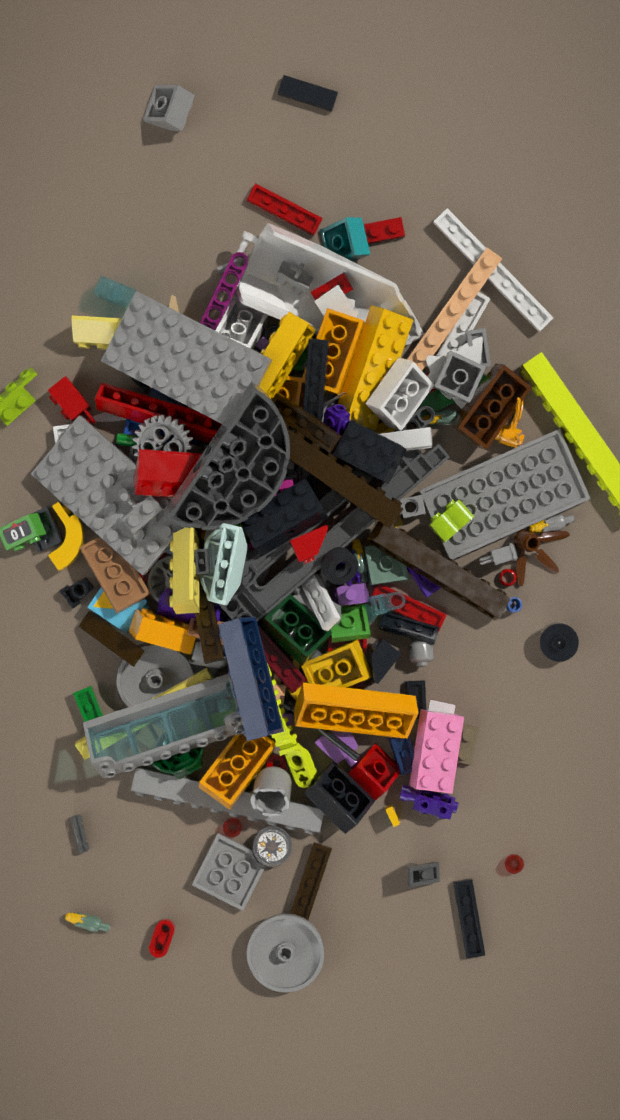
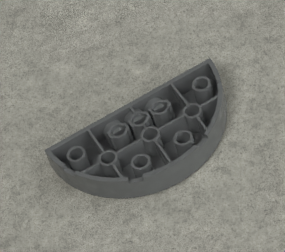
M251 381L165 508L166 520L187 528H202V530L221 529L220 525L223 523L236 525L247 520L249 516L262 510L278 492L286 476L288 459H290L289 435L283 417L268 394Z

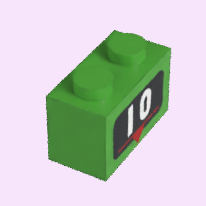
M38 513L28 514L0 528V537L5 549H14L15 552L25 548L24 544L28 542L33 544L40 541V537L46 534Z

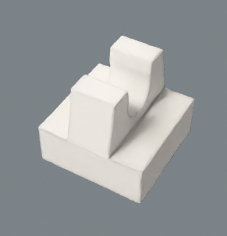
M348 298L352 306L343 313L358 318L359 311L354 310L356 301Z

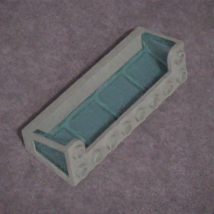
M229 674L83 722L91 764L103 778H112L118 773L130 772L136 767L148 766L154 761L169 759L172 755L187 753L190 749L205 747L211 742L223 741L229 736L243 734L242 718L238 714L237 698L233 694L232 678H230Z

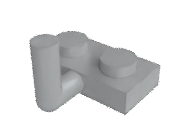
M122 493L120 495V499L128 501L133 508L122 518V521L133 534H137L164 510L163 506L154 496H147L142 502L138 503L132 494Z

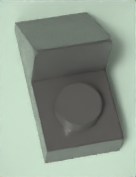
M439 862L409 863L407 867L408 887L412 888L440 882Z

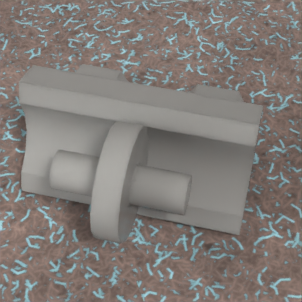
M283 260L276 275L278 276L276 282L282 286L286 285L287 282L292 284L293 292L300 295L302 292L307 293L313 277L303 270L305 264L300 263L297 267Z

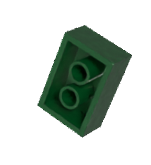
M291 594L282 600L263 619L260 626L302 666L332 635L330 630H323L318 619Z

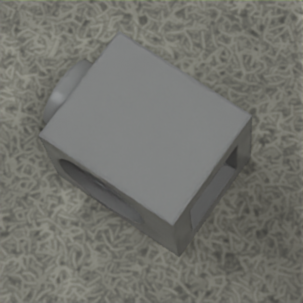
M422 495L399 500L402 503L401 507L404 509L400 514L402 519L426 514ZM407 502H412L415 505L414 512L409 513L405 510Z

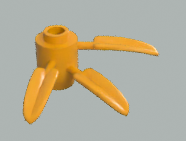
M519 397L517 398L516 412L511 425H505L495 438V440L499 441L498 443L517 448V445L521 446L524 439L522 430L516 428L523 410V401L521 402Z

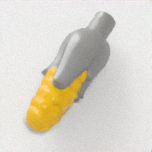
M554 515L530 525L529 531L538 533L561 530L565 528L566 524L575 522L574 516L563 517V515Z

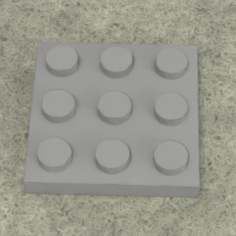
M218 832L192 886L243 911L265 866L256 861L252 849Z

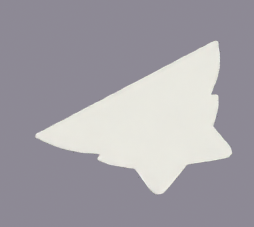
M483 337L473 339V346L469 347L467 342L458 350L453 349L451 351L480 364ZM447 353L442 357L427 356L426 362L430 370L427 377L432 383H434ZM441 392L449 400L452 398L463 409L466 404L465 402Z

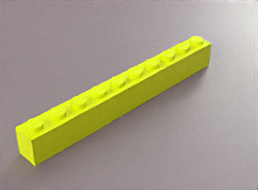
M542 352L520 367L522 377L526 381H530L534 394L537 397L540 396L544 401L542 403L543 407L547 412L551 411L555 417L553 418L555 424L559 428L562 427L565 431L564 436L570 444H574L578 457L581 460L584 459L588 464L586 468L591 475L595 474L599 487L603 491L606 490L609 494L608 500L614 507L617 506L620 510V463Z

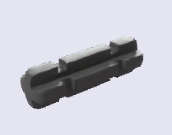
M74 815L71 817V822L74 825L73 831L76 843H78V852H87L89 846L88 842H86L87 837L84 825H82V816Z

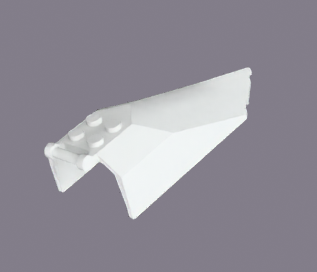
M267 223L258 237L249 232H243V239L237 252L245 254L250 241L255 243L248 258V267L236 293L243 305L280 320L283 315L291 312L308 322L316 330L314 334L318 335L324 315L316 305L311 291L344 272L353 287V290L346 293L345 296L347 299L356 301L354 310L359 311V319L364 320V322L366 321L371 305L385 308L413 319L405 345L419 341L424 336L418 320L394 282L321 245L270 223ZM236 258L234 264L242 267L240 265L242 258ZM283 260L297 267L300 263L305 264L303 270L313 277L307 293L302 292L298 295L293 292L292 284L287 282L286 285L282 286L276 282L278 277L276 275Z

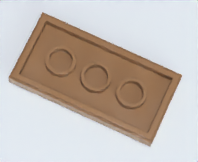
M100 536L79 547L116 614L151 596L138 571Z

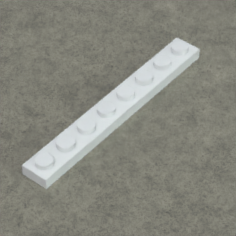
M448 208L434 220L433 224L474 265L486 247ZM499 263L488 280L540 332L553 319L552 315Z

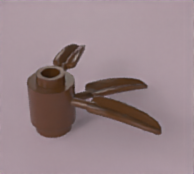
M520 530L515 534L514 543L516 547L521 549V556H518L516 560V579L519 586H523L525 579V551H535V558L553 573L559 572L553 560L542 549L538 550L540 541L544 543L569 537L570 534L567 531L542 532L540 537L527 530Z

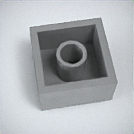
M449 351L432 388L465 403H470L486 367L460 354Z

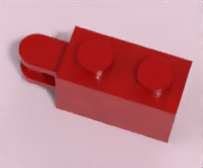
M67 376L48 389L51 394L48 397L55 406L57 404L60 405L63 409L60 412L66 420L71 419L74 422L79 415L83 416L86 413L88 417L85 419L90 424L96 423V420L88 412L92 407Z

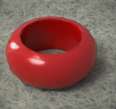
M504 569L499 574V581L504 586H512L516 582V574L511 569ZM506 572L511 573L513 576V580L510 583H505L502 579L503 574Z

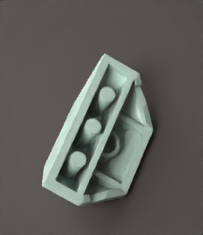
M223 523L220 525L221 529H216L206 538L204 549H209L210 574H199V579L207 594L208 601L227 605L241 584L248 547L242 527Z

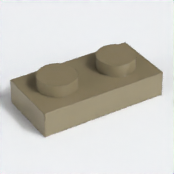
M463 724L457 762L471 765L479 727Z

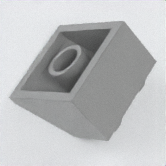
M155 85L143 121L170 131H183L195 95L179 85Z

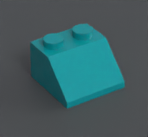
M346 217L320 229L323 246L352 262L371 255L362 217Z

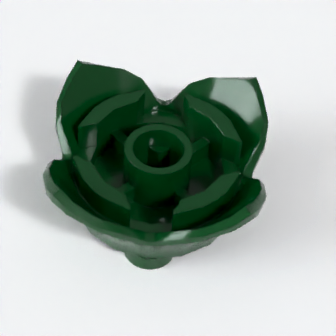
M172 730L175 741L188 737L182 731ZM168 733L164 738L163 745L171 743ZM196 747L190 749L187 753H178L172 755L169 759L154 761L152 765L159 771L170 773L177 779H182L203 766L202 759L205 747Z

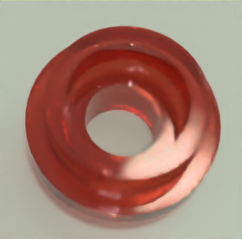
M228 818L224 822L223 831L227 836L236 837L241 833L242 824L238 819ZM235 824L236 829L230 830L229 825Z
M511 854L505 859L504 865L509 873L517 874L522 871L524 861L519 855ZM513 860L517 861V865L515 867L511 866V862Z

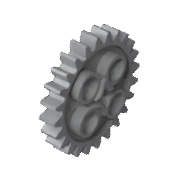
M160 415L159 417L153 416L151 420H145V424L139 425L141 430L135 431L139 437L133 438V441L137 442V444L132 446V448L137 449L138 452L139 449L150 450L148 447L149 442L152 444L153 450H160L163 447V443L167 442L172 434L174 438L164 446L163 451L193 453L190 449L195 447V445L189 444L193 437H187L190 430H183L185 424L179 426V419H175L172 422V416H168L165 419L164 415ZM160 429L165 432V437L161 436ZM174 443L179 446V451L175 450Z

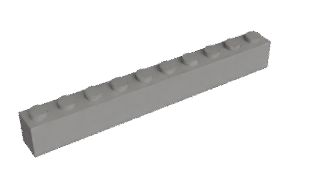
M142 766L136 767L131 791H135V794L138 796L146 797L149 794L153 795L154 799L165 801V798L179 805H184L185 802L192 804L191 807L197 809L207 807L210 808L211 812L221 813L225 811L229 812V815L233 817H240V815L248 816V820L259 822V819L266 820L267 824L277 826L279 823L284 824L285 828L291 830L302 828L304 832L309 834L320 832L324 813L316 805L290 799L289 809L283 811L280 816H264L262 811L257 808L253 809L251 805L252 791L245 789L231 810H229L199 788L201 779L187 776L177 779L170 773Z

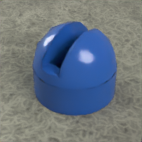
M512 597L506 609L511 613H516L521 610L522 601L517 597ZM515 601L516 604L510 608V605Z

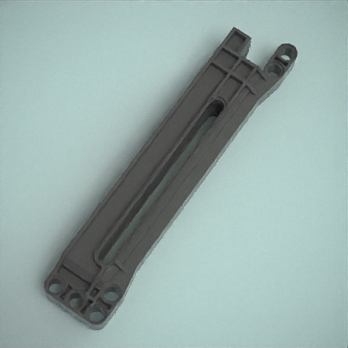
M423 406L413 414L408 423H412L415 429L425 428L434 419V410L429 406ZM421 411L429 413V420L421 419ZM439 444L434 445L425 454L420 449L406 451L390 483L383 482L379 488L386 492L384 496L390 500L394 497L399 501L449 459L450 456ZM358 468L352 472L355 476L359 477L362 475L369 481L374 478ZM332 489L319 501L329 516L347 499ZM356 506L327 531L318 555L314 556L315 560L304 564L303 561L298 562V559L295 558L263 586L257 585L256 578L292 548L289 540L262 557L257 553L254 557L245 561L241 584L231 600L237 602V609L229 611L226 605H219L232 620L238 619L242 615L256 617L257 621L260 620L321 568V561L328 551L336 547H346L373 524L376 519ZM320 523L316 524L315 526L311 527L310 529L304 531L303 533L299 534L294 538H297L301 535H304L312 531Z

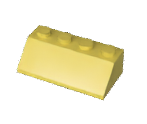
M72 315L73 342L79 348L89 349L90 346H97V349L107 350L122 318Z
M185 527L173 533V541H170V550L173 552V559H170L171 571L173 570V577H170V588L173 589V596H170L169 601L170 607H173L176 614L199 613L200 579L199 574H196L195 550L200 549V539L193 527Z

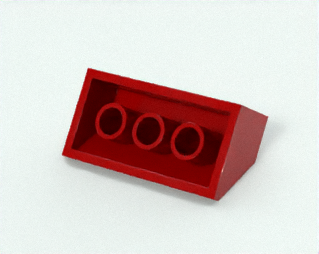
M139 449L133 479L135 495L174 497L202 454Z

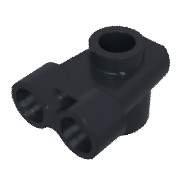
M85 577L71 586L66 585L60 592L66 598L68 604L75 608L81 604L80 600L94 589V586Z

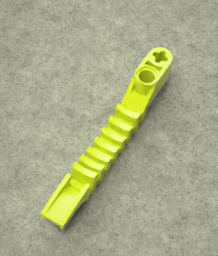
M275 679L272 680L273 686L276 684ZM275 689L274 693L276 696L277 694H279V692L277 689ZM277 699L284 732L271 736L275 738L276 747L280 748V756L285 755L296 784L299 787L306 788L316 779L317 771L309 751L296 742V733L290 735V731L293 728L291 725H286L289 721L288 717L283 718L282 714L285 710L284 708H279L282 702L280 699ZM296 756H299L302 759V762L299 761L296 758Z

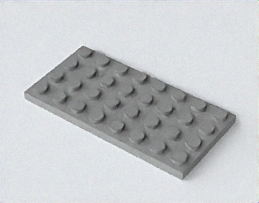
M136 291L101 361L223 424L251 381L258 386L260 385L272 359Z
M79 415L31 475L139 573L145 575L170 546V541H173V533L185 528L166 520L164 510L173 497L154 496L163 506L164 510L137 534H133L122 521V518L133 508L128 501H122L120 495L122 493L132 494L138 503L147 497V495H135L133 479L136 464L86 419Z
M560 429L419 490L431 518L438 512L440 514L444 513L447 510L445 506L452 500L455 502L460 500L474 516L473 519L445 543L441 540L448 558L452 560L591 499Z

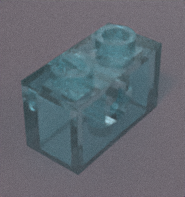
M100 276L94 290V295L99 299L127 310L137 290Z

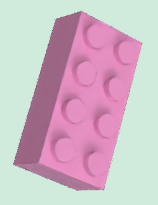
M420 710L409 786L419 790L453 793L464 721L463 716Z

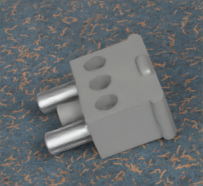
M509 543L508 546L490 551L491 555L480 558L479 561H483L480 562L481 565L493 561L494 565L510 560L516 561L518 557L514 544Z

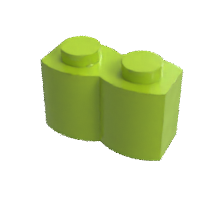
M454 500L450 501L445 506L447 510L444 513L440 514L438 512L430 519L432 523L429 526L444 543L474 518L473 514L460 500L456 502Z

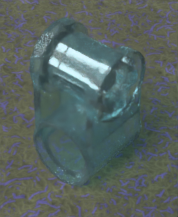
M401 592L383 593L367 597L371 603L372 616L400 609L405 604V597ZM394 595L402 597V603L398 606L393 605L391 602V598ZM376 600H378L380 609L377 607Z

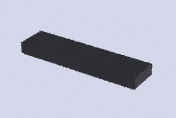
M470 878L453 881L466 959L485 956L473 880Z

